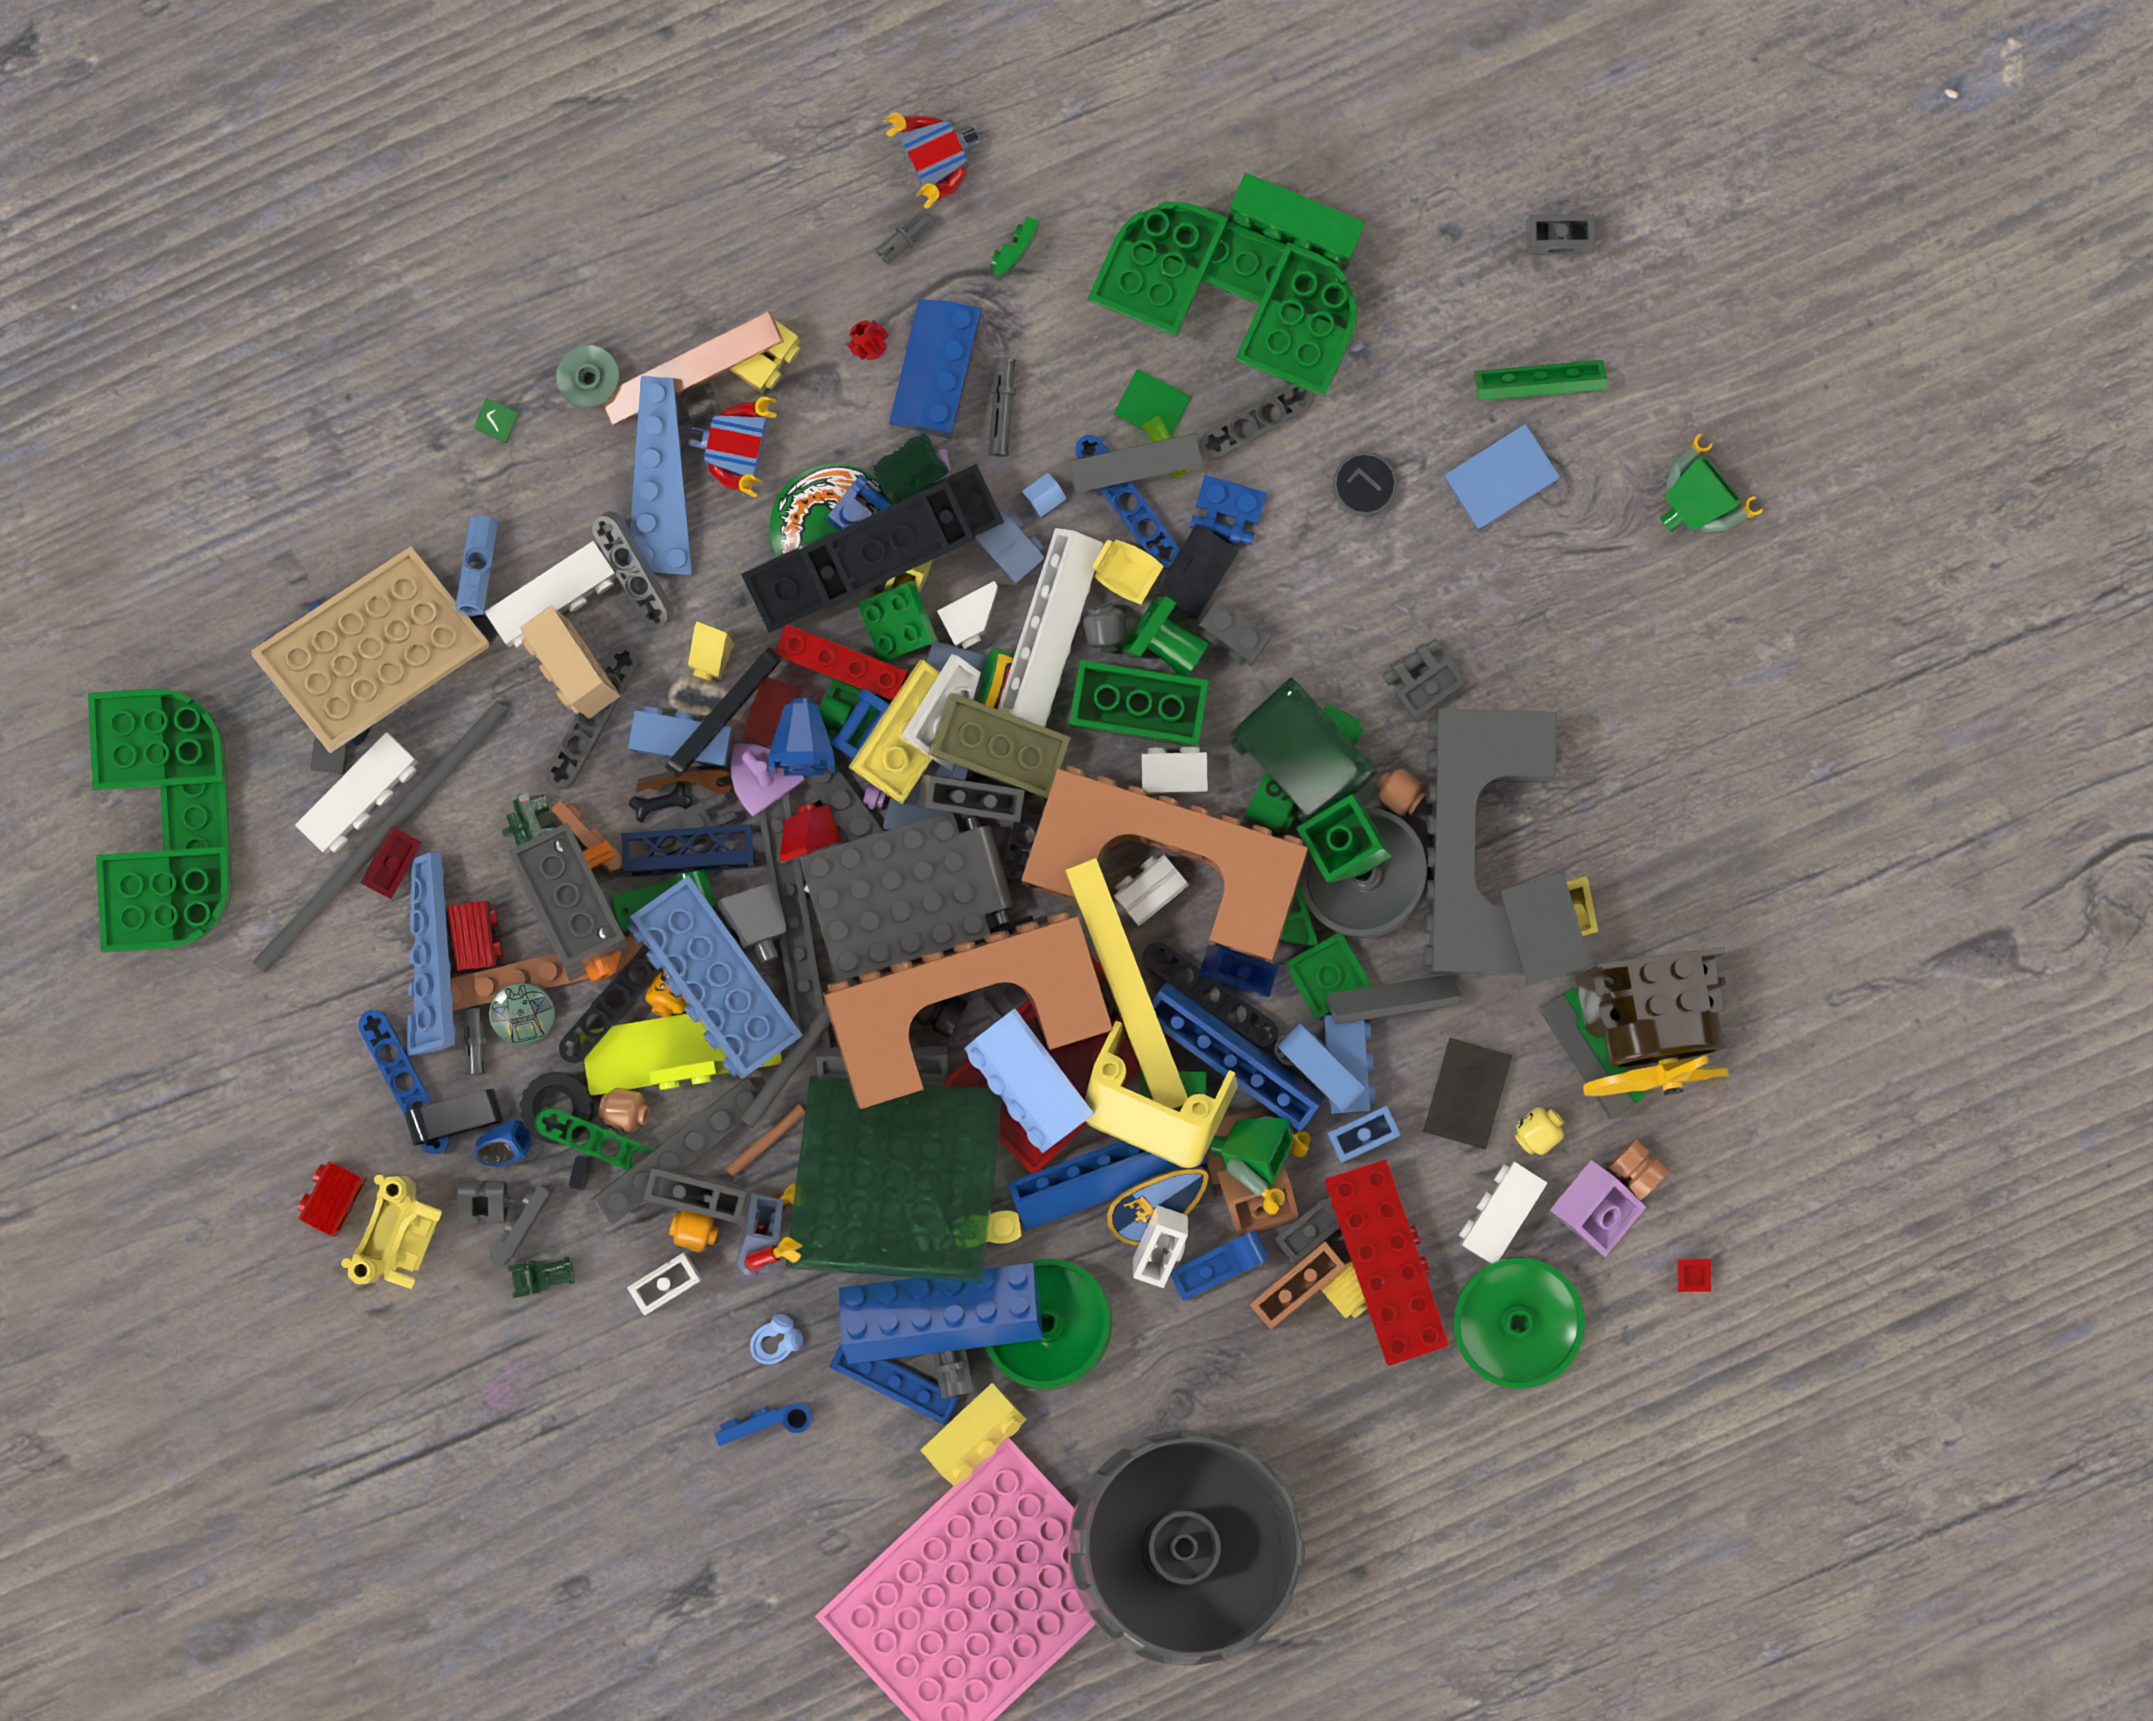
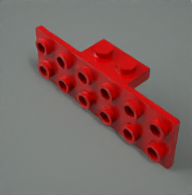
M1383 1159L1325 1179V1185L1386 1364L1392 1366L1448 1347L1449 1342L1426 1277L1431 1275L1426 1257H1419L1416 1245L1420 1244V1239L1415 1225L1409 1226L1387 1160Z

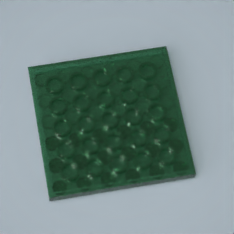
M810 1076L789 1234L790 1238L802 1245L801 1248L796 1250L801 1257L794 1263L786 1259V1267L790 1269L982 1283L1003 1108L1002 1095L995 1094L990 1088L922 1084L923 1090L860 1109L856 1104L848 1078Z

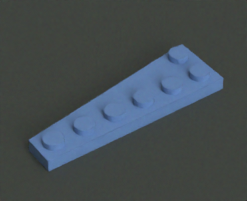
M641 376L630 533L653 572L692 575L693 569L681 460L675 379ZM630 552L628 554V564L632 561Z
M429 852L412 860L410 931L415 935V944L412 951L409 952V964H414V983H409L408 996H414L413 1015H408L407 1056L419 1057L455 1045V1026L453 1025L452 1012L453 995L450 984L451 964L448 956L447 942L449 935L446 928V899L443 886L444 868L442 866L441 853Z

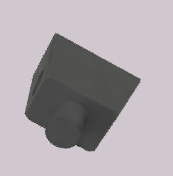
M775 882L722 898L712 907L743 952L754 949L761 965L774 961L779 957L773 942L786 933L787 927Z

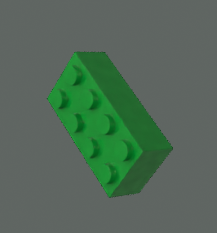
M1246 172L1232 201L1228 216L1229 221L1233 222V224L1287 245V242L1307 249L1330 260L1339 269L1343 268L1347 270L1365 222Z
M1080 660L1069 725L1070 728L1187 747H1198L1209 680Z

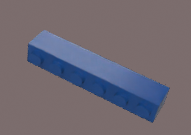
M1166 982L1151 1002L1164 1033L1225 1077L1229 1070L1235 1072L1238 1086L1281 1118L1288 1119L1289 1123L1299 1131H1302L1325 1098L1324 1095L1170 983Z
M1119 1141L1009 1182L1008 1186L1024 1229L1027 1231L1115 1198L1122 1191L1148 1178L1183 1167L1127 1142ZM1205 1154L1204 1159H1203L1202 1162H1201L1199 1165H1197V1166H1200V1165H1203V1164L1209 1162L1208 1157H1207V1154Z

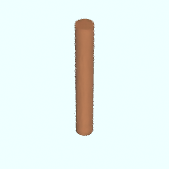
M798 1104L725 1169L734 1178L808 1113Z

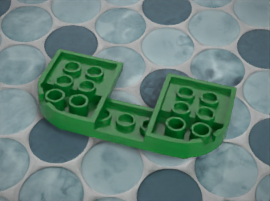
M1185 202L1159 203L1157 207L1143 213L1142 211L1136 213L1122 226L1089 293V302L1177 337L1201 284L1205 283L1259 305L1235 357L1236 362L1324 398L1326 397L1348 346L1354 340L1358 320L1356 301L1348 279L1334 263L1307 249L1287 242V245L1233 224L1225 216Z
M138 689L88 693L92 790L160 787L162 815V851L96 855L101 952L177 949L194 944L210 934L220 923L227 911L232 894L226 751L221 730L216 720L205 707L192 698L168 689Z

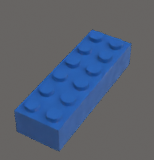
M1033 1263L839 1288L841 1346L848 1364L1043 1339L1039 1280Z

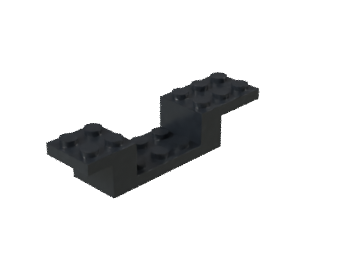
M977 463L918 490L917 494L832 534L828 532L741 573V576L770 633L824 607L828 609L965 545L975 540V536L1003 524L1004 520Z

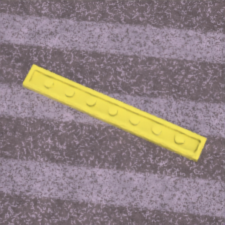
M1092 858L1064 869L1152 1100L1171 1109L1184 1105L1188 1099L1097 859Z

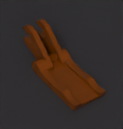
M690 766L679 778H676L670 771L640 778L637 782L636 793L648 788L656 790L676 781H688L703 786L717 794H725L730 791L733 782L723 784L717 782L718 778H723L730 774V770L727 768Z

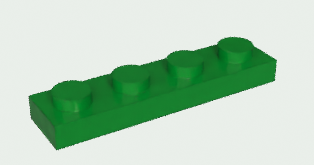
M1603 360L1474 371L1478 400H1498L1500 398L1512 397L1527 398L1535 395H1560L1569 392H1593L1607 389V375Z

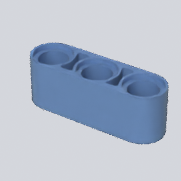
M1301 1022L1277 1045L1343 1112H1346L1368 1089Z

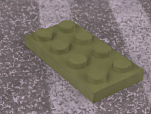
M949 693L928 755L1048 799L1057 769L1061 768L1071 737L958 694Z

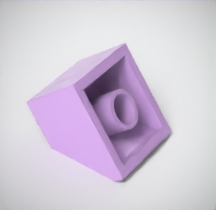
M1591 1160L1565 1193L1559 1197L1550 1211L1591 1247L1606 1257L1645 1210L1646 1206L1616 1177Z

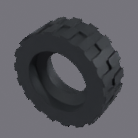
M550 1072L532 1080L527 1089H524L522 1093L523 1098L522 1101L520 1100L519 1106L521 1107L520 1116L524 1121L525 1128L532 1133V1136L546 1143L559 1144V1142L541 1135L535 1127V1118L541 1111V1103L544 1097L552 1092L566 1094L571 1099L573 1105L571 1115L587 1122L592 1121L594 1103H592V1095H590L586 1085L577 1077L563 1072ZM545 1118L542 1119V1123L546 1125L545 1131L549 1132L551 1128L563 1131L559 1136L562 1139L565 1138L566 1128L572 1122L568 1119L566 1125L552 1124L545 1120ZM585 1126L574 1128L571 1135L572 1140L580 1137V1134L585 1132L587 1128Z

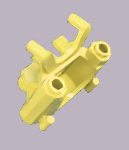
M377 1175L374 1178V1182L380 1185V1188L376 1194L377 1201L369 1225L358 1248L353 1252L352 1258L343 1259L341 1265L344 1268H348V1277L355 1284L377 1282L384 1275L385 1280L412 1289L415 1278L397 1272L396 1269L401 1267L412 1272L419 1270L420 1265L424 1261L425 1252L431 1237L436 1230L437 1222L441 1217L442 1210L417 1201L415 1196L416 1183L409 1176L386 1177L385 1175Z

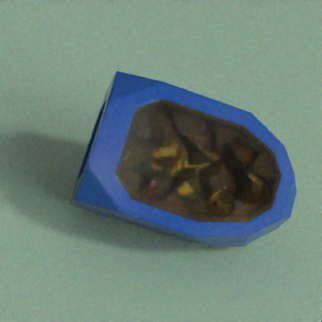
M507 1121L503 1125L489 1129L486 1134L479 1137L474 1146V1154L479 1162L486 1166L499 1167L514 1163L527 1156L532 1145L530 1132L525 1128L523 1121Z

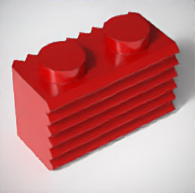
M489 901L448 906L456 970L462 972L499 966L498 959L503 958L501 940H495L493 927L499 925L496 907H491Z
M328 1161L326 1166L320 1164L312 1179L317 1184L311 1195L305 1193L298 1205L297 1210L301 1212L298 1219L329 1236L337 1237L367 1178L334 1161Z

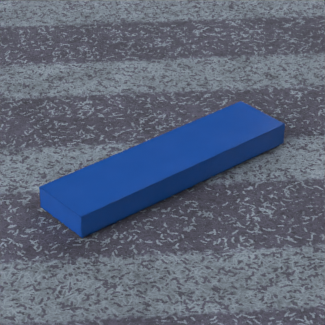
M841 1344L829 1366L946 1426L961 1397L956 1395L942 1399L939 1385L888 1359L848 1364Z

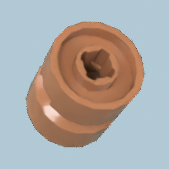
M1636 1138L1618 1154L1607 1169L1619 1181L1627 1180V1188L1639 1200H1642L1664 1179L1670 1170L1658 1158L1650 1159V1150Z

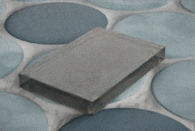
M1449 1038L1422 1132L1486 1150L1512 1055Z

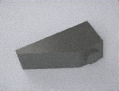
M651 1167L643 1200L739 1224L747 1189L746 1185L715 1177Z

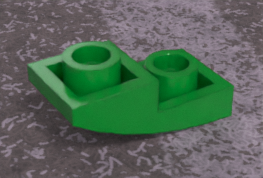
M1026 216L1024 225L1018 223L1012 242L1017 243V245L1013 246L1003 243L1001 251L995 250L990 263V268L994 269V279L999 281L1003 279L1022 260L1035 238L1039 228V220Z

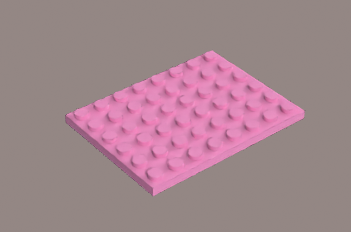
M1008 1437L996 1448L995 1453L991 1457L984 1459L972 1471L969 1478L960 1482L956 1487L953 1486L815 1617L911 1721H993L1096 1624L1085 1610L1079 1598L1069 1569V1533L1075 1508Z

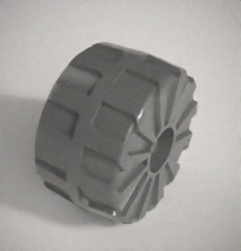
M1192 1430L1169 1431L1151 1435L1135 1441L1115 1453L1095 1472L1085 1486L1075 1506L1070 1526L1068 1550L1070 1574L1079 1598L1089 1616L1108 1637L1126 1650L1145 1659L1170 1665L1190 1666L1220 1661L1245 1650L1258 1641L1282 1618L1293 1600L1291 1596L1297 1583L1300 1567L1304 1564L1305 1541L1301 1540L1300 1526L1295 1511L1297 1504L1288 1486L1282 1484L1273 1470L1262 1460V1457L1242 1444L1216 1434ZM1181 1538L1187 1539L1191 1544V1552L1185 1558L1180 1557L1175 1551V1544Z

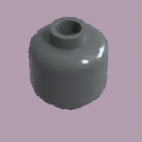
M1112 603L1089 608V614L1083 618V627L1088 645L1093 648H1100L1101 653L1119 650V643L1124 642L1128 637L1123 611L1119 608H1114Z

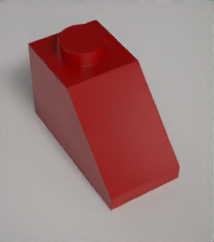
M814 802L796 808L797 815L785 819L780 859L781 862L841 841L828 804L816 808Z

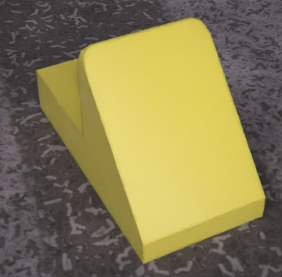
M1587 876L1567 881L1582 936L1598 932Z

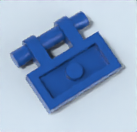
M1205 475L1195 507L1206 510V518L1193 515L1189 528H1194L1196 524H1199L1213 534L1229 539V543L1238 545L1240 542L1252 545L1255 533L1243 530L1244 523L1258 525L1267 493ZM1220 514L1234 518V526L1215 522L1216 515Z

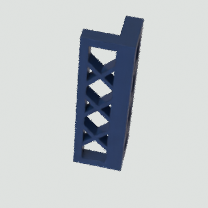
M751 824L621 833L623 872L626 877L690 873L706 869V871L756 868ZM732 833H745L746 850L732 851L724 842ZM718 834H724L720 840L715 836ZM708 835L716 842L708 853H699L691 846L699 836ZM690 836H692V837L688 840V842H686V841L682 838V837H690ZM667 838H676L684 845L676 855L667 856L659 849ZM650 839H659L655 844L650 841ZM643 840L652 848L642 858H630L629 841ZM720 846L725 850L724 852L716 851L720 848ZM687 849H689V850H690L691 852H693L694 854H684V853L687 851ZM655 851H656L658 854L661 855V856L651 857V856L654 854Z

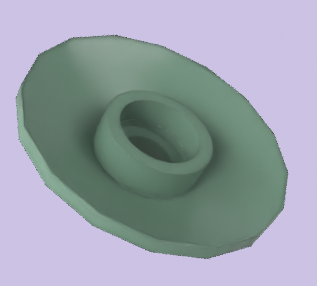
M594 345L577 346L567 352L559 362L556 371V383L562 397L572 405L585 409L598 407L609 401L616 392L620 380L619 367L614 357L602 347ZM589 374L595 375V381L592 384L585 383V377Z

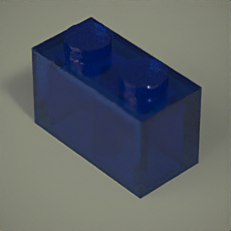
M1208 945L1198 976L1254 996L1270 997L1279 966L1223 946Z

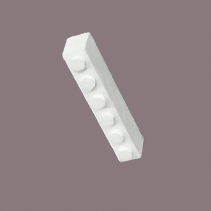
M1055 528L997 710L1045 727L1047 719L1051 714V706L1056 690L1061 682L1066 659L1071 651V643L1076 628L1080 623L1086 596L1090 592V584L1095 571L1092 566L1101 552L1102 542L1073 530Z

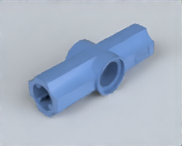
M488 516L470 517L455 610L460 611L464 615L475 616L484 613L498 521ZM472 562H480L485 567L480 570H476L471 568L469 564Z

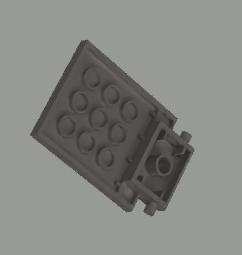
M950 812L799 857L836 982L856 978L861 974L874 970L886 969L890 965L906 960L913 961L922 958V955L934 951L953 949L954 945L972 940L976 942L985 939L984 936L990 934L985 918L987 915L994 914L997 925L1010 922L1006 910L1015 907L990 825L980 827L978 817H970L965 819L968 831L959 833L954 814Z

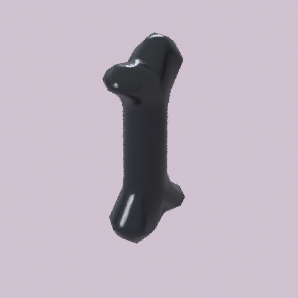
M678 782L676 788L669 794L651 799L633 796L629 801V806L636 811V820L640 823H643L646 816L652 811L671 806L687 809L692 804V798L685 794V785L681 782Z

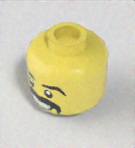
M1535 1107L1516 1124L1518 1133L1515 1135V1138L1530 1155L1534 1153L1544 1155L1564 1138L1563 1130L1560 1127L1564 1124V1121L1552 1108L1547 1112L1541 1107Z

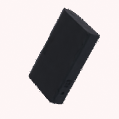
M1196 524L1155 590V593L1159 596L1169 597L1176 602L1175 607L1190 617L1198 619L1239 551L1203 526Z

